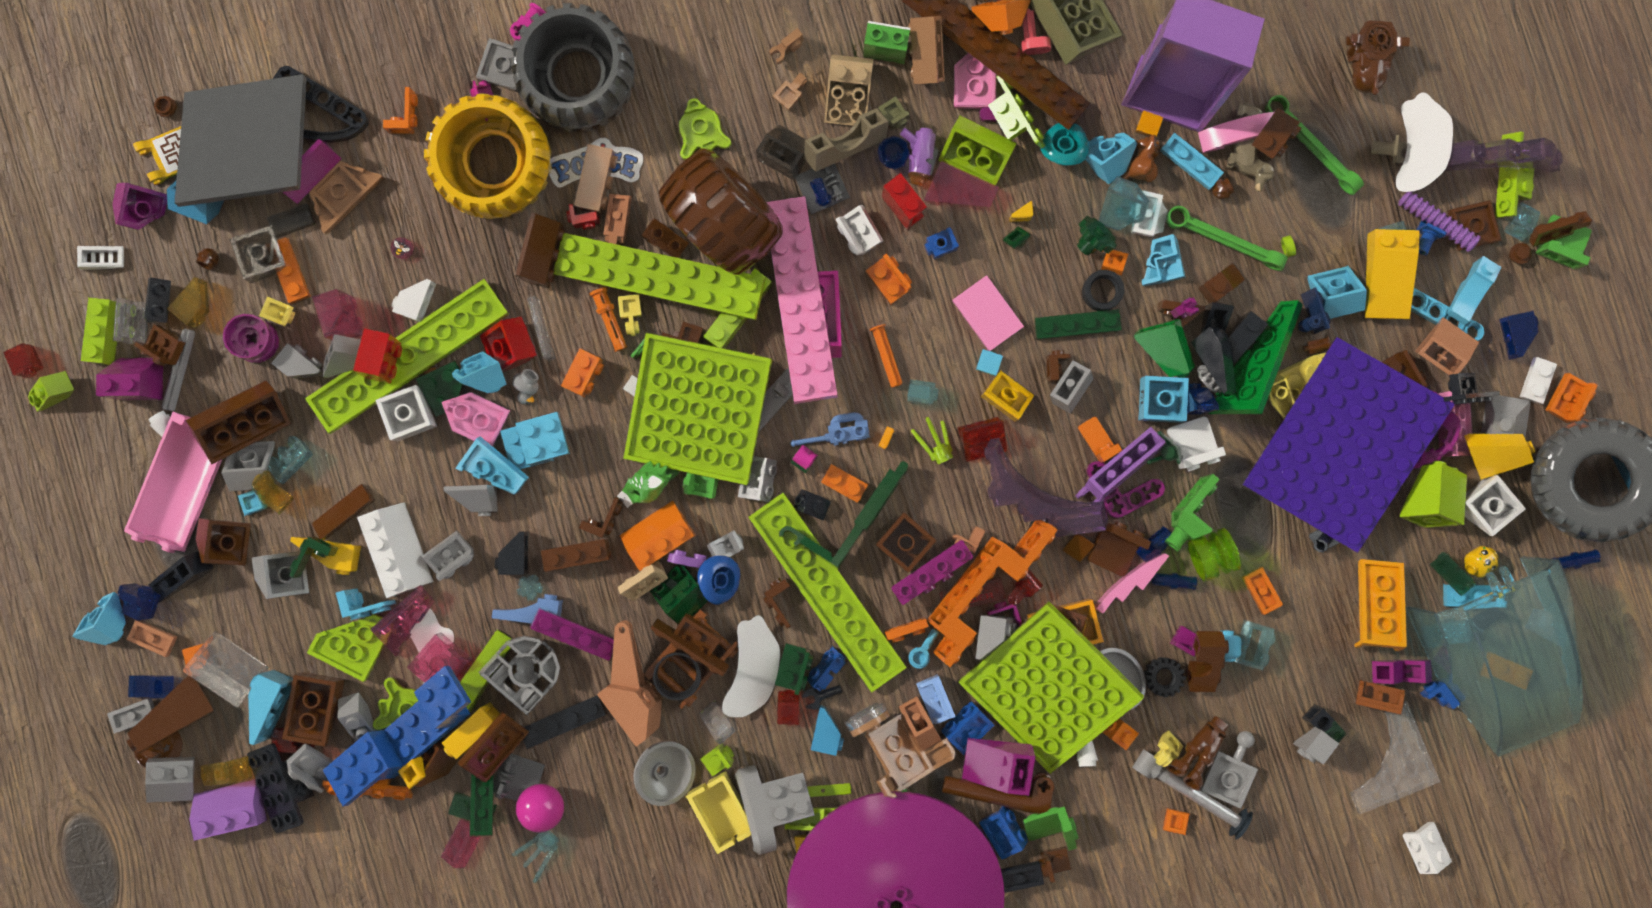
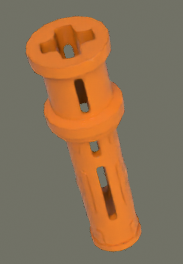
M602 287L590 292L589 295L595 301L597 306L596 312L602 316L615 352L628 346L613 310L615 306L608 297V288Z

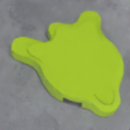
M696 98L690 99L687 102L684 115L679 120V131L683 138V146L680 151L681 158L686 160L698 148L710 149L712 151L716 147L729 149L732 145L731 140L722 132L721 123L715 111L701 104Z
M394 677L387 678L384 681V687L389 694V698L378 701L380 715L373 721L374 729L381 730L388 727L418 702L414 694L416 689L401 686Z

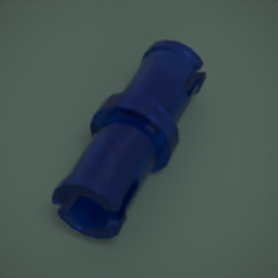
M1597 549L1582 553L1571 552L1567 556L1552 558L1551 564L1555 571L1573 567L1578 569L1582 565L1600 563L1601 556Z
M1156 573L1155 577L1151 579L1152 586L1170 587L1172 590L1177 588L1196 590L1197 586L1196 576H1181L1178 573Z

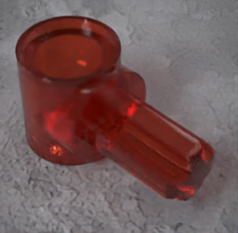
M1030 569L1025 577L1018 581L1015 580V589L1008 595V602L1014 606L1018 605L1024 597L1033 596L1043 587V584Z

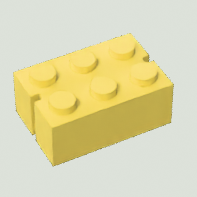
M726 771L710 779L707 785L703 783L687 793L686 798L717 854L735 845L736 839L740 842L751 836L743 801Z

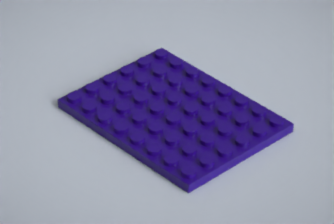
M1336 337L1242 485L1358 553L1454 407V403L1444 401L1442 396Z

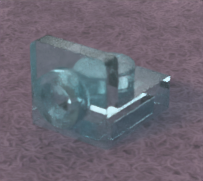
M1521 202L1517 206V216L1513 217L1512 222L1505 228L1504 232L1523 241L1533 232L1541 212Z

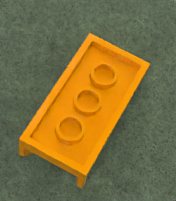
M1359 560L1360 640L1354 646L1355 648H1360L1363 645L1387 647L1399 652L1407 647L1404 563Z

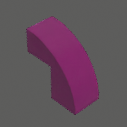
M1400 659L1372 661L1373 683L1432 682L1431 660Z

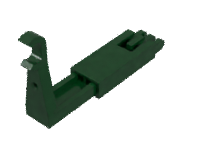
M901 462L895 472L889 469L854 521V528L834 557H832L831 552L791 526L783 527L779 532V537H784V533L787 531L797 536L794 547L801 544L839 569L862 533H867L908 471L907 462Z

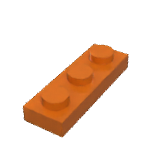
M284 237L277 240L281 255L279 256L275 246V256L272 262L288 303L294 304L311 297L289 239ZM273 242L267 244L270 256L272 255Z

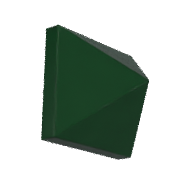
M1018 226L1002 240L1013 249H1018L1024 246L1030 234Z

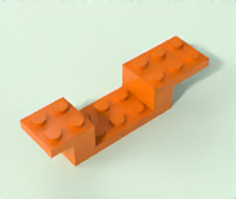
M1037 518L1014 549L1004 542L991 537L927 619L932 626L945 635L933 651L941 661L951 667L960 660L964 649L974 642L977 633L958 617L967 611L971 600L981 593L985 582L993 578L996 568L1016 581L1025 577L1029 566L1040 558L1044 547L1054 540L1055 533L1058 531L1054 526Z

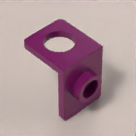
M1006 601L994 604V609L986 611L987 615H992L1012 608L1017 626L1020 627L1022 625L1016 603L1007 604Z

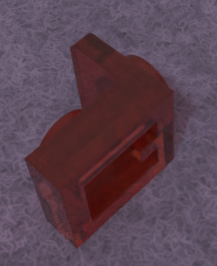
M778 691L777 724L799 725V695H795V691Z

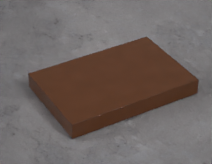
M502 711L460 759L458 764L486 783L529 731Z

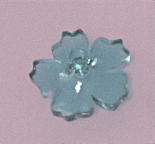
M532 575L528 576V579L525 576L519 578L518 585L522 587L517 589L518 595L522 597L527 595L528 601L534 600L537 597V593H542L543 589L541 583H537L539 577Z

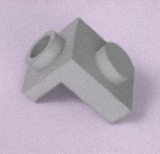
M735 530L707 545L712 557H731L744 549L743 540L739 534H736Z

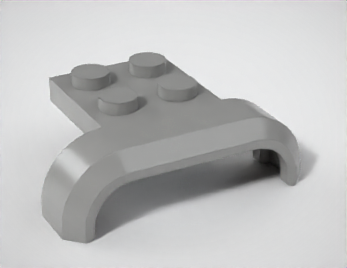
M755 765L740 768L734 775L739 786L749 824L753 851L759 855L777 849L773 827L814 816L803 773L761 784Z

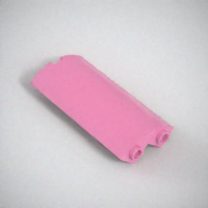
M172 412L124 530L132 535V540L142 543L145 540L154 541L162 546V550L170 553H175L176 550L185 552L222 462L220 460L211 465L185 421L191 417Z

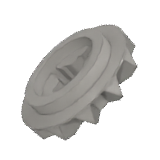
M1204 364L1199 366L1197 370L1201 381L1212 392L1220 394L1222 390Z

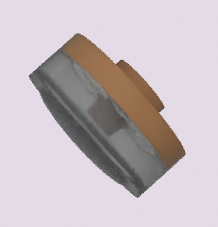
M880 701L861 709L844 723L852 737L863 732L867 735L881 727L880 722L887 719L890 714L883 702Z

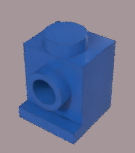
M951 227L927 237L924 247L928 256L932 255L935 260L956 251L959 245ZM943 240L945 245L940 247L937 245V241Z

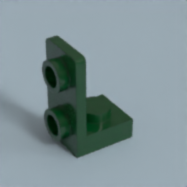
M308 537L300 545L299 550L301 552L298 558L292 562L289 576L292 578L301 577L312 552L326 558V556H335L338 547L317 537Z

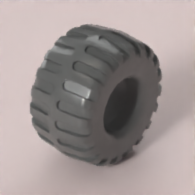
M563 3V8L558 9L552 5L547 7V12L541 16L538 13L534 14L530 18L532 23L528 27L525 25L521 27L519 31L520 40H515L512 47L514 57H511V69L520 98L533 114L557 129L563 128L568 132H576V129H582L584 132L592 131V126L600 124L601 127L609 123L608 119L612 115L616 117L620 115L623 111L622 105L624 103L628 104L631 98V88L635 84L634 57L627 38L607 15L599 10L595 12L590 6L580 4V7L576 8L573 3ZM573 52H586L594 56L601 67V78L597 87L589 94L581 97H569L561 93L556 88L553 80L554 69L558 61L565 55Z
M1588 418L1573 422L1559 429L1543 443L1532 466L1531 490L1537 507L1543 516L1558 530L1584 541L1612 542L1625 539L1642 531L1652 524V437L1632 424L1611 418ZM1607 454L1615 456L1629 470L1631 484L1628 493L1620 501L1609 506H1596L1583 500L1577 493L1574 486L1576 468L1584 459L1592 455Z

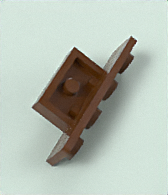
M687 613L676 630L660 619H656L650 629L654 631L656 636L662 639L665 638L676 649L683 650L689 654L694 661L703 663L712 673L724 676L729 668L727 663L712 654L721 641L722 636Z

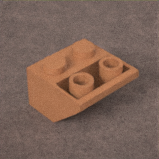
M1442 317L1415 352L1446 374H1458L1469 362L1479 342Z

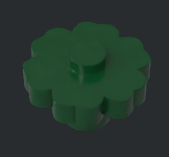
M1086 216L1079 223L1082 236L1079 238L1077 246L1085 255L1094 254L1097 250L1109 254L1117 246L1112 232L1105 228L1104 224L1096 218L1091 219L1089 216Z

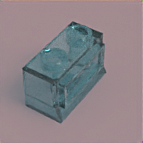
M1244 620L1239 636L1241 638V656L1236 658L1235 662L1263 671L1269 662L1270 656L1268 651L1275 641V629ZM1256 629L1262 631L1254 661L1252 662L1245 660V655L1250 644L1252 631Z

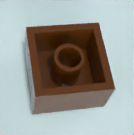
M903 512L875 545L909 573L937 540Z

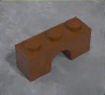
M608 539L541 551L544 572L612 560Z
M1196 631L1193 643L1196 661H1189L1186 673L1189 692H1216L1217 684L1221 683V669L1225 667V654L1229 652V642L1225 640L1223 631Z

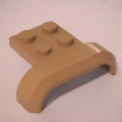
M902 713L865 735L887 773L876 781L885 797L895 798L896 794L894 791H903L935 769L954 760L955 751L947 738L923 751Z

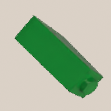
M1180 319L1142 328L1134 334L1135 340L1169 377L1177 376L1178 378H1183L1190 375L1195 365Z

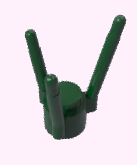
M1158 431L1157 434L1167 444L1161 449V455L1148 460L1147 464H1153L1164 459L1168 461L1176 460L1177 464H1180L1181 459H1183L1180 447L1177 444H1173V439H1169L1164 433Z

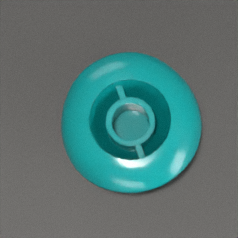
M1057 123L1044 134L1045 138L1042 141L1045 147L1041 148V152L1050 161L1060 165H1076L1082 163L1088 156L1089 141L1085 131L1079 125L1074 123L1068 130L1060 123Z

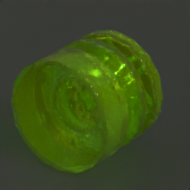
M1220 528L1217 529V532L1211 531L1208 534L1209 541L1204 535L1188 540L1187 545L1191 561L1203 582L1218 578L1220 575L1219 568L1224 574H1229L1231 570H1240L1241 561L1238 549L1227 529Z

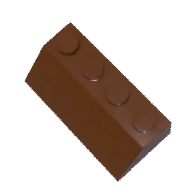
M267 381L185 420L211 465L291 424L276 391Z

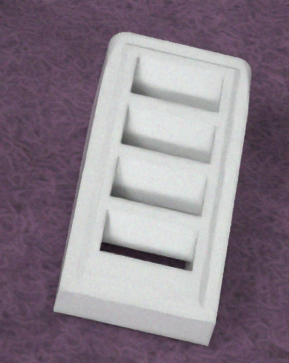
M77 246V267L80 270L124 268V247ZM113 252H118V263H113ZM90 253L91 263L87 262V254ZM96 253H100V263H96ZM105 253H108V263H105Z

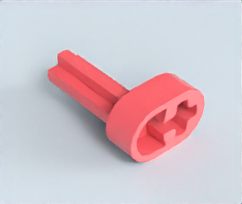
M1027 9L1022 22L1024 40L1021 41L1022 53L1036 55L1050 52L1052 50L1050 37H1036L1034 10Z

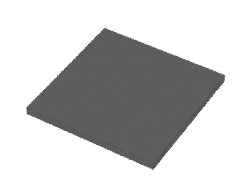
M301 74L184 92L175 204L178 207L300 190L307 78Z

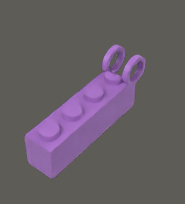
M1150 427L1090 477L1086 485L1075 497L1079 500L1090 491L1097 498L1087 508L1090 512L1093 511L1111 492L1146 464L1148 460L1159 453L1166 442Z

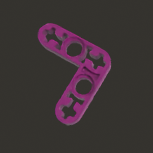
M1100 461L1091 462L1086 468L1088 478L1093 476L1091 471L1094 470V465L1102 468L1105 464ZM1151 479L1122 495L1118 488H1116L1105 498L1102 504L1109 516L1120 518L1162 496L1165 486L1159 479ZM1151 483L1158 485L1157 494L1155 492L1148 493L1149 499L1146 500L1145 493L1141 488L1143 487L1144 491H1147L1152 487ZM1134 492L1139 493L1141 496V501L1137 505L1132 504L1130 501V495ZM1115 495L1117 496V499L1113 500L1116 505L1122 506V508L1119 509V514L1117 512H1112L1114 505L1112 501H1109L1107 503L1106 499L1113 498Z

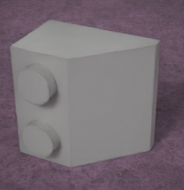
M981 615L976 659H985L1017 630V623H1014L1015 618Z
M195 757L148 758L145 779L146 803L192 801L194 796Z

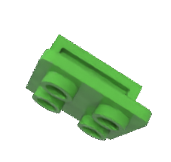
M1054 807L1045 813L1031 814L1023 820L1029 841L1062 832L1068 850L1077 848L1075 840L1079 838L1073 817L1068 818L1065 807Z

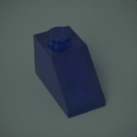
M1534 310L1499 319L1509 360L1523 357L1539 332L1538 318L1534 315Z

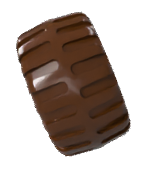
M702 148L697 150L677 166L659 190L661 204L680 231L707 258L723 270L734 275L743 274L762 260L782 237L783 226L770 205L765 202L764 198L730 163L710 149Z

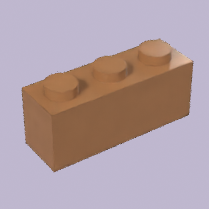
M942 16L910 18L908 28H910L909 35L911 36L909 52L913 63L911 77L914 84L945 81Z
M591 144L587 145L574 203L577 210L586 212L596 211L597 214L602 215L603 210L607 209L608 197H606L607 190L612 187L613 177H611L612 168H616L618 160L613 149Z

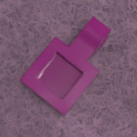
M1189 297L1170 312L1174 318L1180 315L1182 318H1185L1188 315L1192 316L1199 309L1195 308L1198 304L1194 297Z

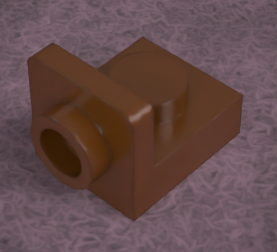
M1064 350L1052 351V355L1046 357L1047 382L1059 380V376H1062V365L1058 364V361L1070 359V354H1064Z

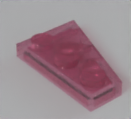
M941 161L924 201L990 207L999 187Z
M420 585L370 630L397 656L403 641H408L412 635L410 633L416 623L421 622L435 601Z

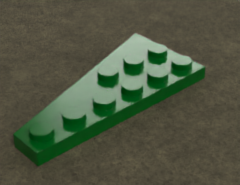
M1299 300L1280 301L1266 321L1267 327L1255 340V344L1250 351L1246 350L1234 367L1236 393L1229 395L1223 394V392L1220 394L1216 392L1217 398L1212 405L1208 404L1204 409L1208 414L1263 413L1303 306Z

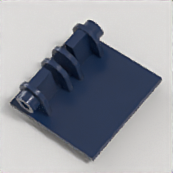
M1316 287L1302 293L1301 297L1309 318L1300 321L1298 329L1303 333L1313 330L1314 334L1329 329L1330 317L1324 311L1321 293L1317 291Z

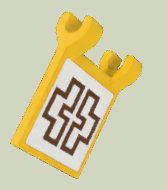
M181 126L149 140L133 143L136 152H139L141 156L151 151L159 170L149 172L147 176L155 186L177 174Z

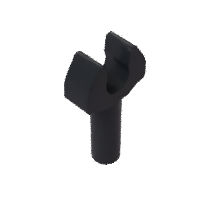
M840 685L821 692L811 687L803 693L802 697L814 696L815 701L807 704L806 708L815 710L820 708L819 704L823 699L843 692Z

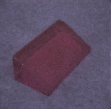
M460 819L441 855V858L453 868H465L481 838L470 837V822Z

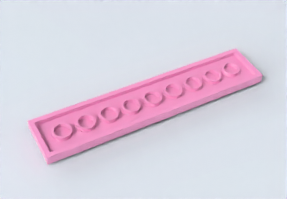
M803 196L766 202L778 216L783 226L782 237L771 249L794 404L837 398L806 198Z

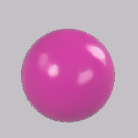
M535 784L528 787L521 793L516 804V815L521 825L527 830L536 833L553 829L560 822L564 813V801L561 794L554 787L547 784Z

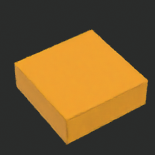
M1143 110L1135 132L1149 137L1151 135H1156L1157 137L1163 117Z
M887 426L878 445L879 448L887 449L894 429Z

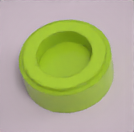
M1290 235L1282 237L1281 246L1284 255L1288 258L1295 256L1296 248Z

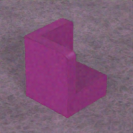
M1180 625L1169 644L1194 657L1193 643L1196 634Z

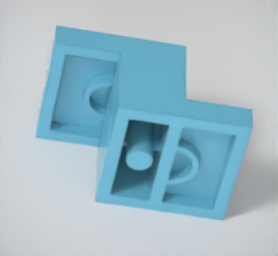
M559 412L515 423V427L501 430L508 460L520 470L554 461L553 458L570 454Z

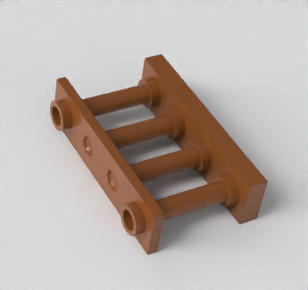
M700 609L693 618L719 634L707 623L708 620L705 617L708 613ZM722 636L719 645L726 653L720 659L724 661L728 656L732 659L739 651V648L737 647L738 640L732 645ZM672 643L669 644L644 673L647 679L653 678L654 669L664 656L678 652ZM679 655L664 659L658 667V678L675 693L685 691L681 685L664 671L665 668L662 666L667 661H673L694 681L696 679V670ZM711 671L704 677L701 675V682L696 692L713 674ZM693 694L683 699L679 707L681 709L685 705L690 707L697 697Z

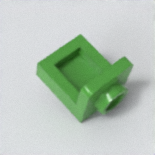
M687 473L683 481L684 494H693L711 499L716 496L718 479Z

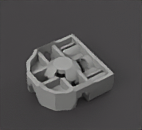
M523 635L506 641L479 671V674L522 712L528 715L556 684L560 666L554 649L541 638ZM541 643L550 650L542 660L533 654ZM507 646L517 653L510 663L499 655ZM538 663L539 672L534 671L533 664ZM512 665H517V672L513 674ZM541 675L550 682L543 692L534 685ZM508 676L514 684L521 687L516 693L503 682Z

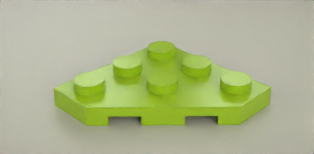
M375 614L317 633L307 653L365 682L395 623Z

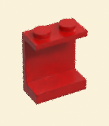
M901 173L883 186V200L907 230L924 218L922 211L927 206Z

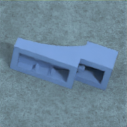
M544 594V597L538 598L537 603L528 607L494 609L492 618L532 623L539 608L561 616L563 600L557 599V595Z

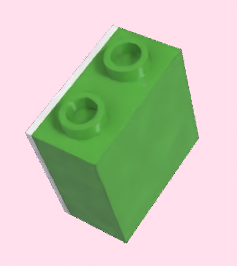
M868 21L863 57L905 64L910 28Z

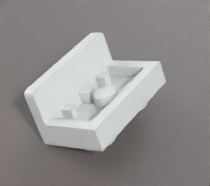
M859 205L846 215L836 218L839 232L845 235L849 242V249L856 255H864L884 241L863 205Z
M1427 822L1415 832H1405L1403 834V838L1420 874H1438L1452 862L1434 822Z

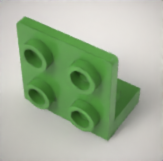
M1552 215L1548 223L1554 222L1561 217ZM1584 227L1575 230L1572 235L1538 246L1536 254L1572 269L1587 266L1591 257L1584 255V250L1592 230Z

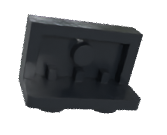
M148 278L144 317L148 323H167L171 288L170 280Z

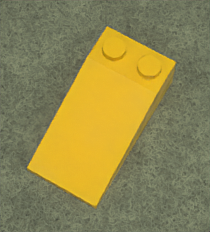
M1375 229L1367 234L1365 318L1410 319L1419 254V230Z

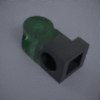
M1316 704L1302 717L1312 728L1316 727L1322 730L1338 743L1347 735L1325 709Z

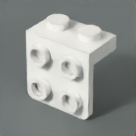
M1201 417L1167 429L1168 438L1173 439V444H1177L1180 447L1181 455H1183L1181 463L1178 464L1179 469L1195 470L1200 468V463L1207 461L1208 465L1221 461L1220 457L1226 455L1224 447H1217L1207 417Z

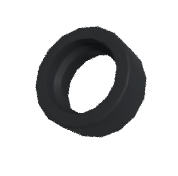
M1098 270L1092 273L1082 287V297L1085 303L1096 311H1106L1116 307L1122 300L1125 292L1124 283L1120 276L1110 270ZM1098 279H1108L1115 286V296L1107 303L1097 302L1091 295V286Z

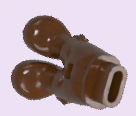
M1214 716L1211 722H1206L1205 726L1194 738L1187 742L1185 747L1186 754L1180 759H1173L1166 766L1167 770L1176 776H1184L1194 758L1198 756V762L1186 774L1183 781L1189 788L1199 791L1203 786V771L1205 767H1209L1214 763V758L1223 739L1226 737L1225 731L1229 726L1219 717Z

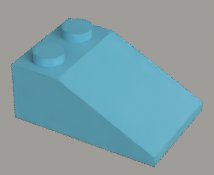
M275 670L260 673L253 677L250 683L251 690L248 694L250 744L255 745L270 739L290 697L293 678Z

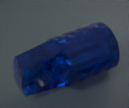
M1162 526L1147 539L1151 541L1148 550L1140 547L1136 553L1144 562L1149 561L1169 546L1165 540L1171 535V532Z

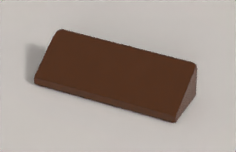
M360 484L315 520L312 526L321 540H326L373 503L375 499L365 486Z

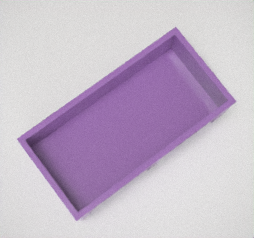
M1175 0L1164 22L1159 25L1146 52L1140 57L1121 105L1139 112L1144 110L1159 115L1165 121L1201 132L1252 68L1264 18L1212 0Z

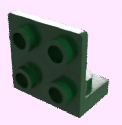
M786 643L775 685L795 690V695H799L800 690L804 691L808 678L804 673L806 669L810 670L813 655H810L811 649Z

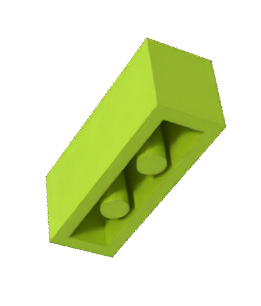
M88 297L81 361L101 365H110L115 361L122 303L108 299Z

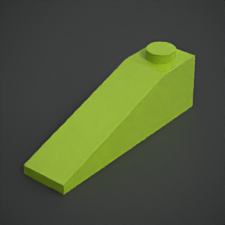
M498 629L460 682L471 700V703L466 706L469 712L472 711L489 684L479 674V671L506 641L512 639ZM507 646L499 655L505 659L511 648Z

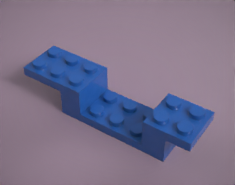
M444 666L414 692L418 702L385 730L365 733L323 769L342 806H349L378 780L391 779L398 776V771L410 760L423 755L470 715L466 706L471 703V700L450 666Z

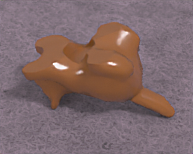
M1156 135L1136 140L1138 153L1131 162L1129 170L1115 183V187L1124 185L1130 178L1144 180L1148 183L1156 179L1158 168L1154 163V159L1160 151V142H1156Z

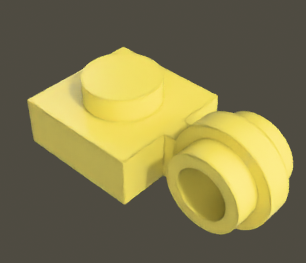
M640 295L619 296L620 318H629V322H625L627 335L636 336V334L640 333L639 322L634 321V317H642Z
M1169 730L1162 734L1157 746L1160 748V751L1154 756L1155 762L1159 766L1166 767L1173 759L1178 758L1183 745Z

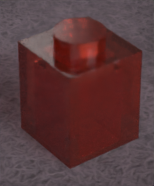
M22 343L3 352L11 372L15 376L30 378L35 376L37 371L44 369L33 345Z

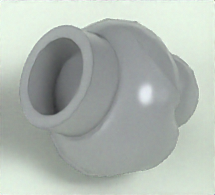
M524 369L523 372L516 374L512 381L513 386L520 391L517 399L523 405L534 402L532 395L539 388L537 382L539 376L531 369Z

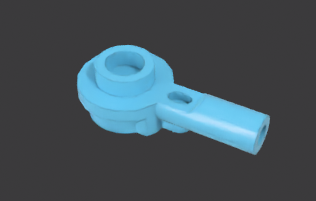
M931 629L921 647H916L909 653V662L914 668L921 669L928 665L930 661L928 651L939 634L935 629Z

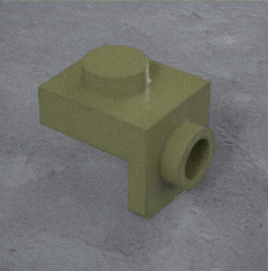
M896 96L878 107L881 114L888 120V126L891 131L895 128L901 129L908 124L910 113L905 111Z

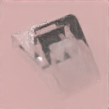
M715 700L699 713L714 740L719 745L736 731L734 721L723 713L722 707Z

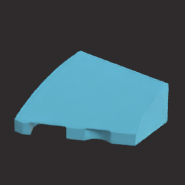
M1171 234L1152 240L1151 254L1147 259V269L1145 277L1142 279V285L1148 286L1186 278L1177 237Z

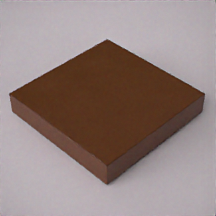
M1491 200L1447 211L1448 216L1452 217L1451 220H1457V224H1463L1464 229L1467 227L1470 233L1473 231L1475 236H1480V240L1475 247L1502 241ZM1459 243L1456 244L1457 251L1466 250L1465 247L1461 248Z

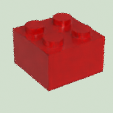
M364 328L353 371L366 379L391 384V380L395 378L397 373V367L395 366L397 358H400L402 354L401 342L388 333Z

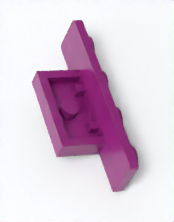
M960 540L893 585L891 589L900 603L904 605L923 591L925 594L936 588L935 583L942 580L945 582L954 575L952 572L971 560L973 555L965 543Z

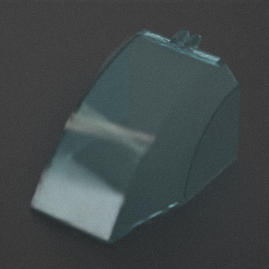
M1521 557V562L1528 577L1516 582L1506 566L1500 567L1499 572L1506 585L1505 587H1501L1496 575L1492 571L1486 573V578L1493 592L1459 607L1440 612L1411 606L1405 608L1427 657L1431 660V665L1438 680L1447 685L1460 703L1457 707L1464 712L1469 722L1476 727L1481 737L1498 757L1575 725L1580 720L1583 706V686L1574 603L1560 560Z

